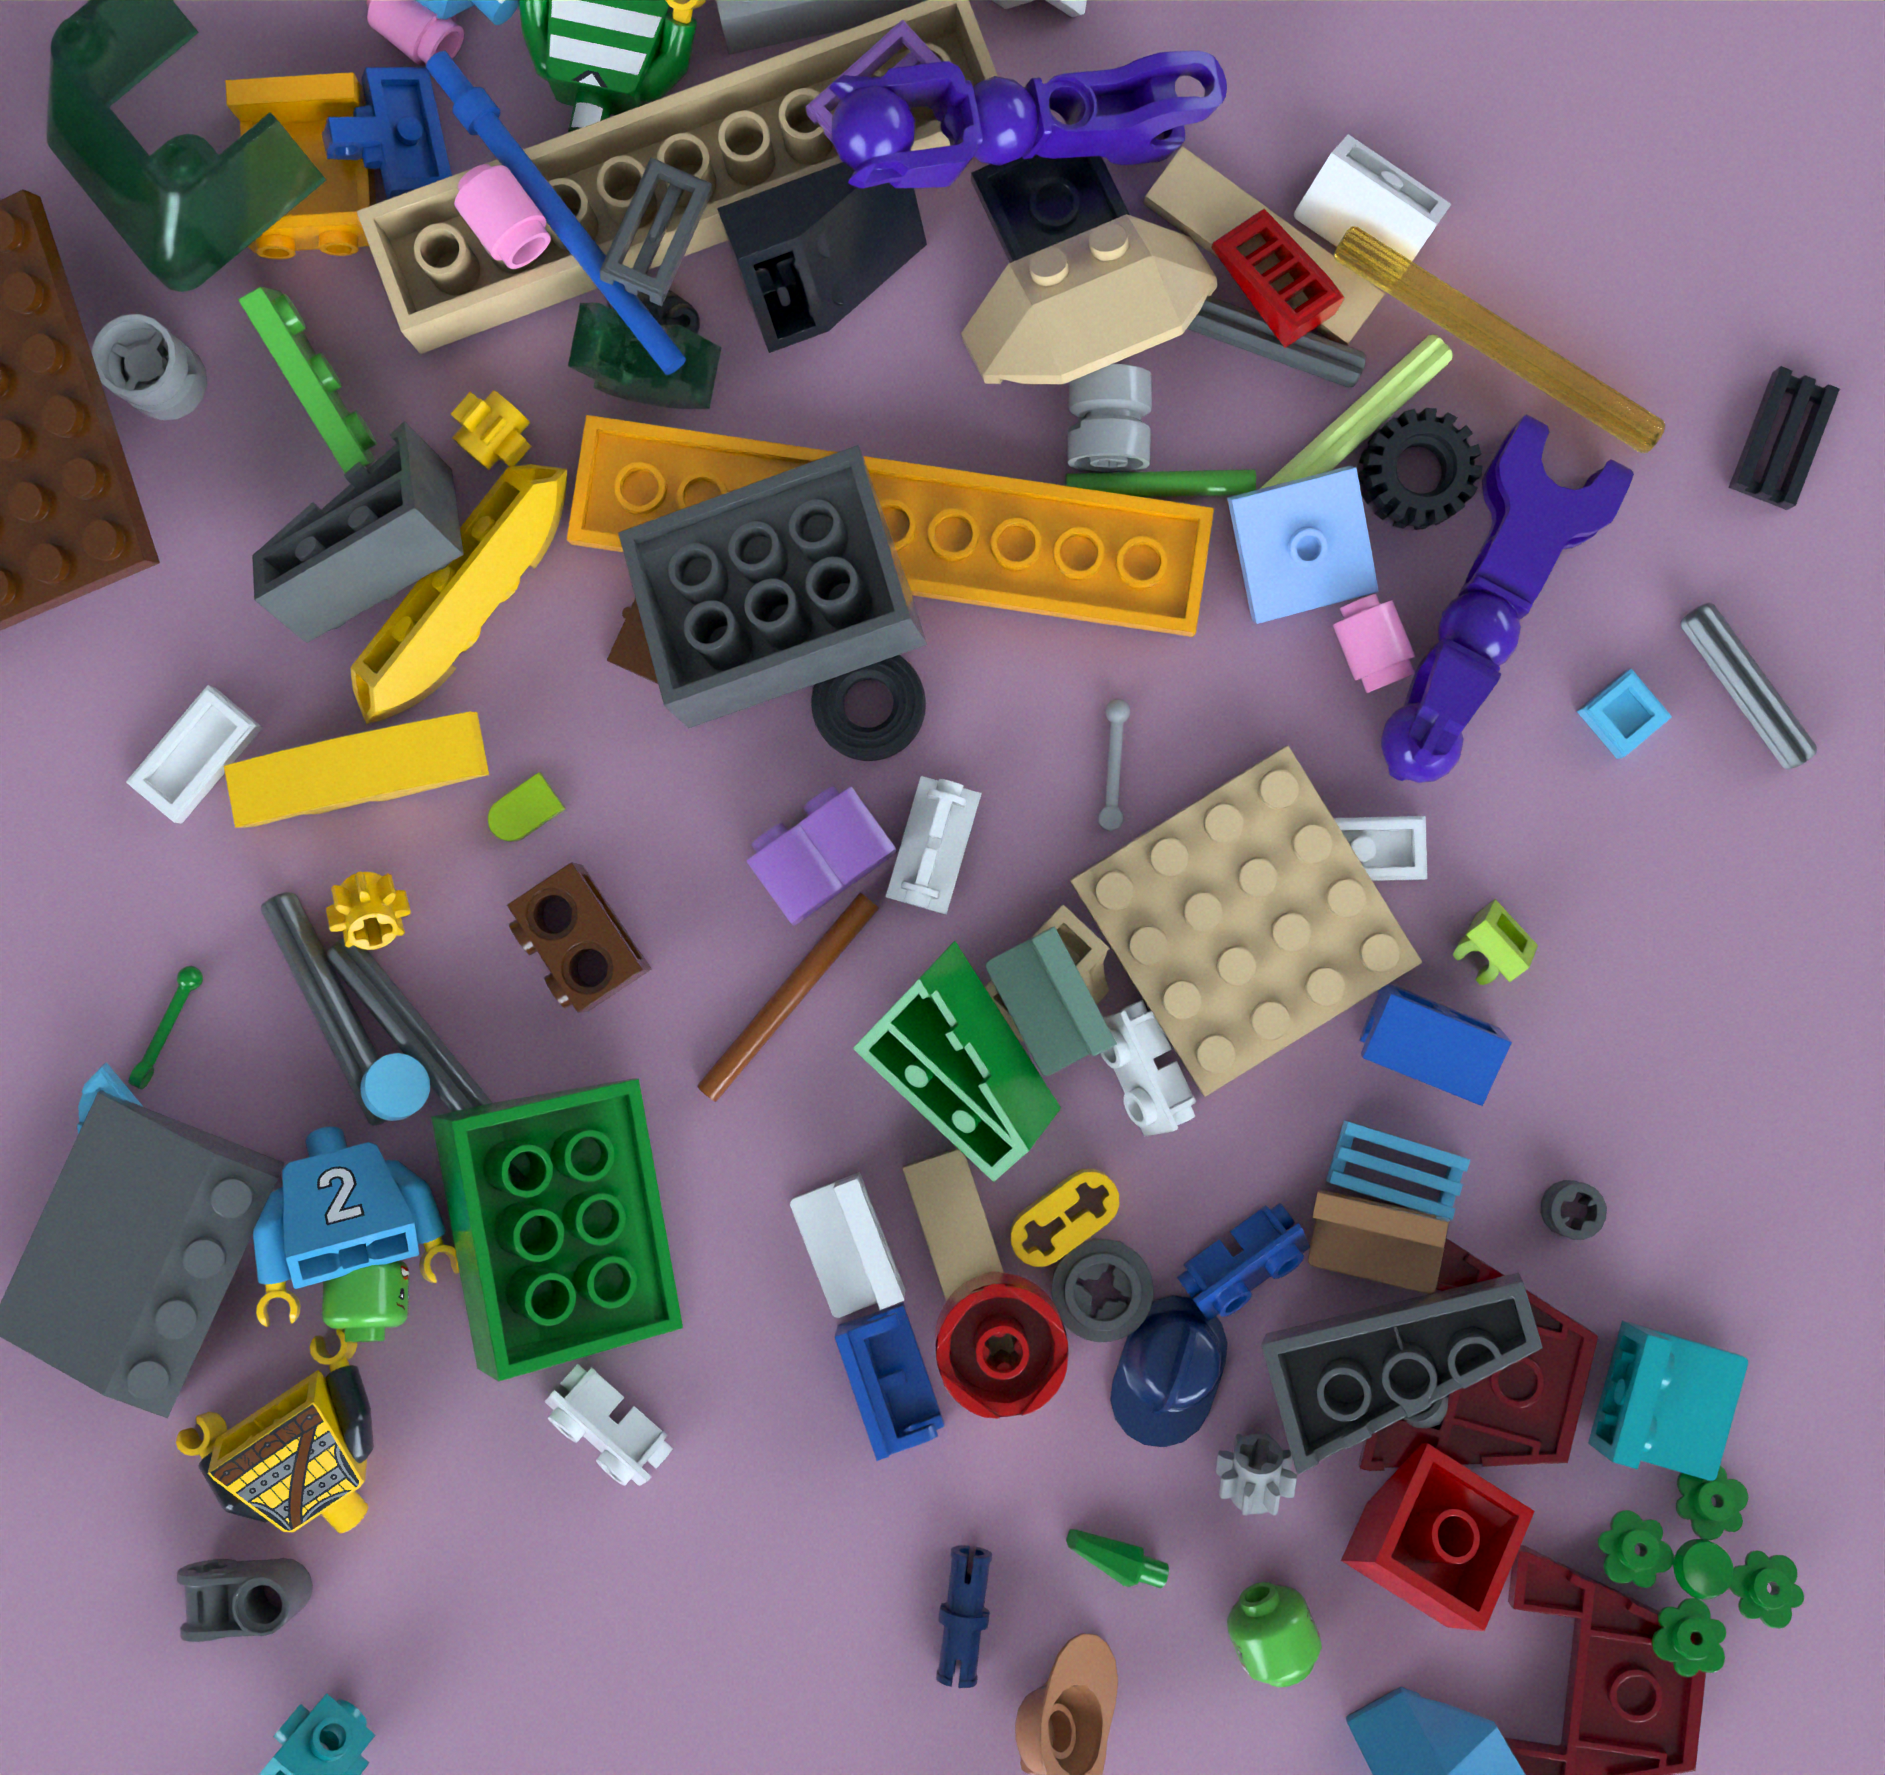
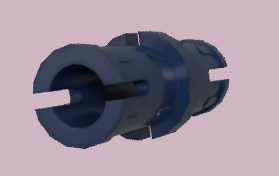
M967 1545L951 1548L950 1555L952 1559L947 1602L940 1605L938 1618L939 1622L944 1625L936 1680L941 1684L952 1687L956 1660L959 1659L961 1667L958 1688H971L977 1684L981 1630L988 1628L990 1615L989 1610L984 1607L992 1553L986 1549L976 1547L972 1573L970 1574L967 1572L970 1546Z

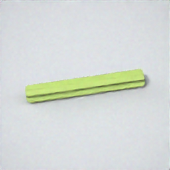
M1435 334L1428 335L1260 489L1331 471L1448 365L1453 358V353L1449 346L1439 336Z

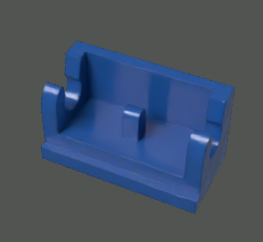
M1390 983L1378 990L1377 998L1359 1041L1364 1043L1361 1051L1362 1058L1480 1106H1483L1512 1044L1499 1027Z
M904 1303L838 1325L834 1337L876 1461L888 1458L889 1455L921 1445L938 1437L936 1430L945 1427V1423Z

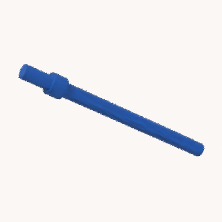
M446 51L434 54L428 60L426 69L454 103L452 112L470 135H479L501 165L508 167L546 218V222L665 375L678 370L686 361L685 356L638 296L625 291V285L614 281L613 285L600 280V269L606 255L499 120L500 109L482 87H474Z

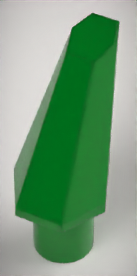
M1070 1529L1066 1538L1068 1548L1123 1586L1131 1587L1141 1582L1162 1588L1166 1584L1169 1575L1168 1564L1144 1556V1549L1142 1547Z

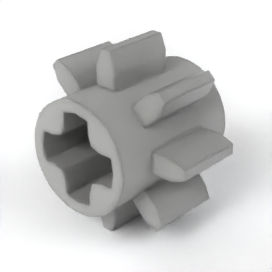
M1267 1433L1264 1435L1250 1434L1244 1437L1241 1434H1237L1235 1436L1234 1453L1229 1451L1218 1452L1216 1474L1221 1477L1220 1498H1231L1234 1505L1242 1510V1515L1245 1516L1249 1513L1263 1514L1266 1512L1276 1515L1278 1513L1280 1496L1294 1498L1297 1474L1291 1471L1293 1461L1291 1450H1282L1281 1446Z

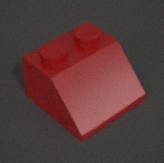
M1422 1443L1366 1503L1341 1561L1447 1628L1485 1631L1535 1511L1432 1445Z

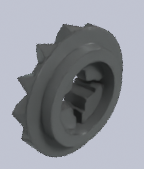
M1092 1238L1080 1244L1063 1257L1054 1269L1051 1287L1052 1301L1060 1314L1063 1324L1077 1336L1094 1342H1112L1133 1333L1148 1316L1154 1294L1151 1273L1138 1253L1121 1241ZM1111 1264L1113 1265L1111 1268V1284L1119 1290L1121 1295L1126 1296L1127 1300L1118 1297L1116 1299L1105 1298L1101 1306H1097L1094 1315L1090 1314L1093 1308L1091 1304L1092 1294L1087 1288H1084L1082 1283L1077 1282V1279L1080 1278L1085 1281L1088 1278L1099 1280L1102 1273L1107 1272L1108 1266Z

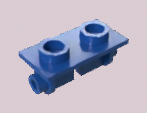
M1281 1203L1272 1209H1269L1266 1205L1263 1206L1259 1211L1230 1231L1231 1235L1243 1249L1236 1256L1233 1257L1219 1239L1183 1264L1186 1271L1180 1274L1177 1279L1191 1298L1195 1297L1193 1300L1208 1322L1218 1314L1221 1317H1226L1235 1313L1250 1300L1252 1296L1251 1290L1269 1277L1279 1279L1286 1276L1303 1261V1253L1310 1248L1309 1242L1300 1224L1297 1223L1293 1226L1295 1224L1294 1220Z

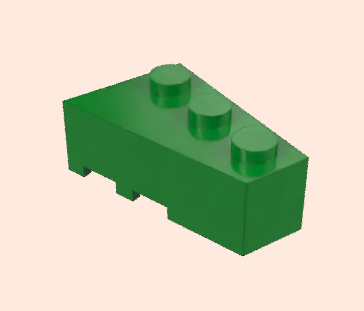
M956 941L937 958L853 1047L867 1063L993 1182L1030 1151L1061 1109Z

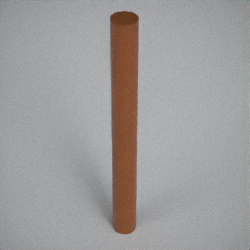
M861 892L856 896L699 1082L697 1087L701 1092L714 1102H717L878 911L879 907Z

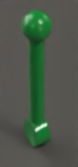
M186 966L178 972L177 982L179 986L142 1061L134 1067L128 1080L130 1085L142 1090L150 1082L154 1074L153 1066L190 992L202 984L203 976L198 968Z

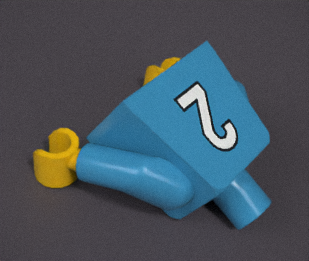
M322 1127L314 1130L306 1137L305 1144L309 1158L289 1162L283 1167V1187L270 1193L253 1229L258 1282L265 1284L266 1295L260 1299L256 1314L259 1322L265 1327L270 1326L267 1306L270 1300L275 1297H281L289 1303L291 1324L297 1320L301 1305L299 1298L286 1288V1281L292 1279L294 1289L345 1276L354 1270L367 1266L389 1264L420 1255L418 1244H423L425 1252L419 1262L420 1273L424 1279L430 1283H437L430 1263L433 1256L438 1252L448 1255L454 1273H459L456 1250L452 1246L444 1245L441 1237L446 1233V1229L429 1184L400 1161L384 1160L376 1144L367 1142L347 1147L344 1132L338 1127Z

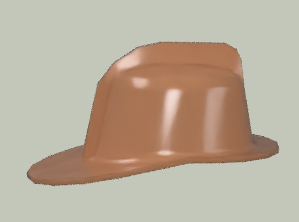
M1081 1633L1068 1640L1056 1656L1048 1681L1042 1687L1029 1693L1019 1706L1015 1721V1740L1021 1756V1769L1025 1773L1030 1775H1103L1107 1740L1116 1705L1118 1674L1116 1660L1109 1645L1098 1635Z

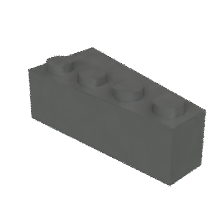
M1519 1273L1266 1333L1261 1344L1297 1475L1318 1465L1319 1461L1346 1447L1349 1449L1372 1437L1373 1433L1406 1416L1409 1418L1431 1407L1432 1403L1462 1387L1465 1389L1543 1348L1526 1289Z

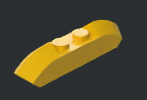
M534 464L507 467L460 527L464 555L453 560L447 567L434 571L418 580L350 667L353 692L366 724L390 718L418 704L437 690L457 669L452 664L461 652L468 650L477 641L481 632V626L499 603L506 601L514 594L520 583V577L528 566L535 569L547 552L559 526L564 508L567 469Z

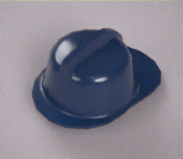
M1172 1295L1153 1301L1144 1322L1127 1336L1113 1377L1110 1401L1115 1420L1129 1437L1143 1445L1168 1447L1186 1441L1200 1430L1210 1412L1226 1364L1228 1342L1223 1325L1217 1316L1208 1322L1193 1298Z

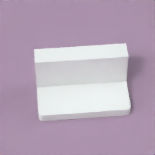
M1348 134L1328 157L1295 210L1294 217L1387 282L1396 284L1451 204Z
M860 1172L796 1196L791 1200L790 1207L831 1313L835 1318L843 1317L878 1303L881 1310L905 1300V1287Z

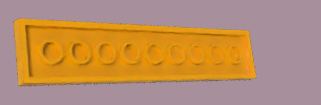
M586 415L567 541L571 545L623 552L618 532L837 452ZM863 456L912 595L1193 637L1196 634L1214 508Z

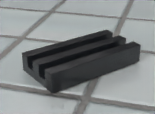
M1780 366L1771 374L1729 488L1788 510L1796 506L1840 388L1829 384L1825 387L1815 385L1816 379L1806 375L1799 379L1791 375L1793 370ZM1787 392L1792 394L1793 397L1759 483L1752 480L1783 395ZM1808 401H1811L1813 405L1781 489L1777 490L1775 489L1804 411Z

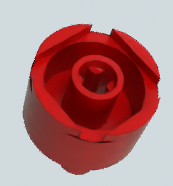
M994 1271L984 1273L967 1281L955 1290L939 1314L935 1331L937 1366L949 1394L968 1411L984 1418L1000 1419V1417H1011L1020 1414L1023 1416L1043 1407L1059 1390L1068 1366L1067 1334L1055 1304L1047 1293L1032 1281L1009 1273ZM1007 1333L1011 1334L1014 1351L1009 1354L1007 1351L1000 1349L994 1356L991 1355L988 1339L992 1335L1002 1338Z

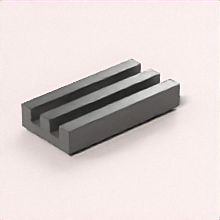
M651 157L602 264L600 280L613 285L614 281L625 285V291L636 296L639 291L650 295V302L662 306L710 199L712 184ZM663 180L670 183L633 268L622 265L659 181ZM684 190L693 193L656 277L648 276L649 268Z

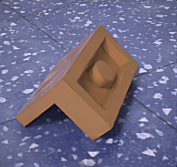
M1324 1189L1317 1192L1312 1217L1316 1220L1308 1255V1263L1311 1266L1427 1294H1432L1436 1291L1450 1218Z

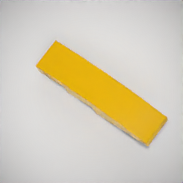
M471 711L348 735L224 765L235 828L256 827L302 814H322L369 801H388L489 775L478 713Z

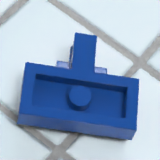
M426 67L365 68L361 83L366 106L355 107L353 111L354 117H328L326 120L327 124L322 132V138L327 159L359 160L363 158L365 168H380L387 200L452 176L430 73Z

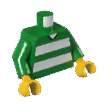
M519 0L522 35L536 73L549 83L558 102L573 106L568 132L610 118L611 114L618 115L663 98L688 72L697 26L696 19L692 17L693 9L701 7L707 0Z

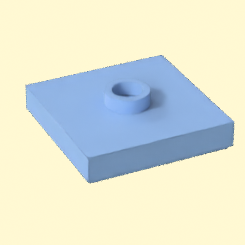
M1346 466L1227 498L1252 621L1256 624L1379 592L1356 467Z

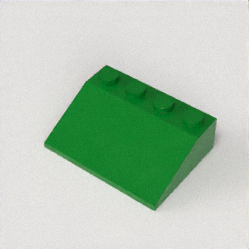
M633 1078L494 1102L431 1117L477 1369L500 1382L683 1328L639 1079ZM510 1162L525 1176V1180L520 1183L514 1181L508 1171Z

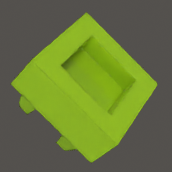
M1494 899L1475 914L1466 935L1460 939L1453 956L1459 961L1469 952L1479 951L1488 958L1489 964L1483 966L1476 976L1475 980L1479 985L1492 982L1496 979L1499 972L1511 982L1530 968L1538 945L1500 903Z

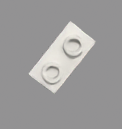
M924 776L920 777L887 890V898L947 915L982 793L963 788V785L945 779H939L938 781Z
M1140 1000L1120 1009L1118 1013L1103 1017L1117 1045L1100 1054L1104 1061L1114 1069L1125 1093L1124 1106L1127 1114L1140 1127L1144 1137L1173 1132L1178 1129L1177 1125L1194 1118L1195 1114L1191 1105L1195 1104L1196 1100L1189 1089L1178 1062H1171L1157 1069L1154 1063V1058L1172 1049L1153 1012L1147 1010L1144 1001Z
M577 1364L560 1383L569 1391L567 1396L563 1398L554 1390L544 1401L554 1410L548 1416V1419L561 1433L573 1442L577 1443L583 1436L602 1453L596 1459V1462L620 1484L625 1486L630 1479L638 1486L648 1482L652 1476L642 1466L648 1461L654 1468H657L673 1450L664 1441L668 1434L659 1429L635 1406L630 1409L618 1424L614 1422L609 1415L624 1399V1396L604 1380L592 1367L587 1372Z

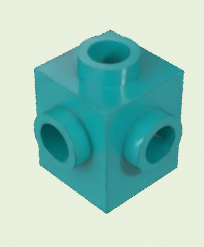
M326 1693L311 1712L300 1704L275 1733L273 1738L283 1746L258 1775H361L370 1763L361 1753L376 1735L366 1727V1718L357 1707L342 1699L335 1701Z

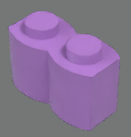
M834 786L827 788L803 807L808 817L789 830L786 829L783 823L777 824L751 844L756 854L749 858L747 863L793 926L816 912L845 889L897 853L895 846L852 787L847 788L841 793Z

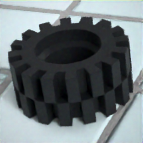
M1426 407L1420 413H1416L1415 409L1404 411L1398 418L1393 417L1367 442L1369 445L1361 453L1359 463L1363 464V470L1358 473L1359 485L1365 484L1367 492L1362 495L1366 504L1368 505L1373 501L1378 508L1374 514L1381 520L1389 517L1394 520L1392 526L1402 529L1406 526H1414V530L1426 529L1434 524L1436 526L1458 513L1465 507V502L1475 495L1478 487L1473 484L1474 481L1482 477L1483 466L1475 465L1474 459L1482 453L1479 444L1470 447L1466 439L1473 432L1467 425L1458 430L1453 425L1458 417L1447 412L1440 418L1436 416V408ZM1423 447L1436 455L1441 465L1442 474L1438 486L1433 491L1415 493L1408 490L1401 483L1397 475V461L1405 449Z

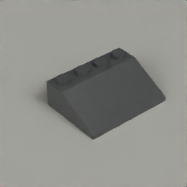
M858 445L618 532L663 704L688 728L927 645L907 578L862 451Z
M100 1090L0 1302V1337L103 1396L168 1419L250 1241L256 1222L270 1193L273 1191L285 1163Z

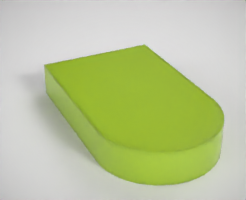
M538 772L492 805L488 813V825L496 837L505 841L515 842L524 839L566 810V808L542 773Z

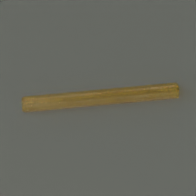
M1352 226L1338 243L1333 255L1337 262L1640 453H1648L1661 439L1665 429V423L1662 419L1365 231Z

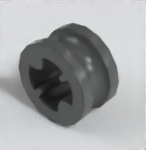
M1563 1180L1554 1183L1545 1191L1541 1200L1540 1213L1544 1223L1551 1231L1569 1239L1585 1240L1593 1237L1602 1229L1606 1220L1607 1206L1603 1196L1596 1188L1575 1180ZM1577 1192H1579L1583 1197L1578 1200V1203L1587 1205V1214L1584 1219L1574 1218L1571 1226L1568 1227L1565 1223L1570 1217L1561 1214V1205L1563 1201L1573 1202Z

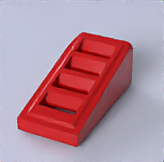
M1265 208L1214 241L1211 246L1217 257L1284 348L1335 315L1345 298L1330 277ZM1260 233L1266 243L1244 257L1237 248ZM1275 253L1280 262L1260 274L1254 267ZM1289 272L1294 281L1277 292L1270 284ZM1303 292L1308 300L1293 310L1287 302Z

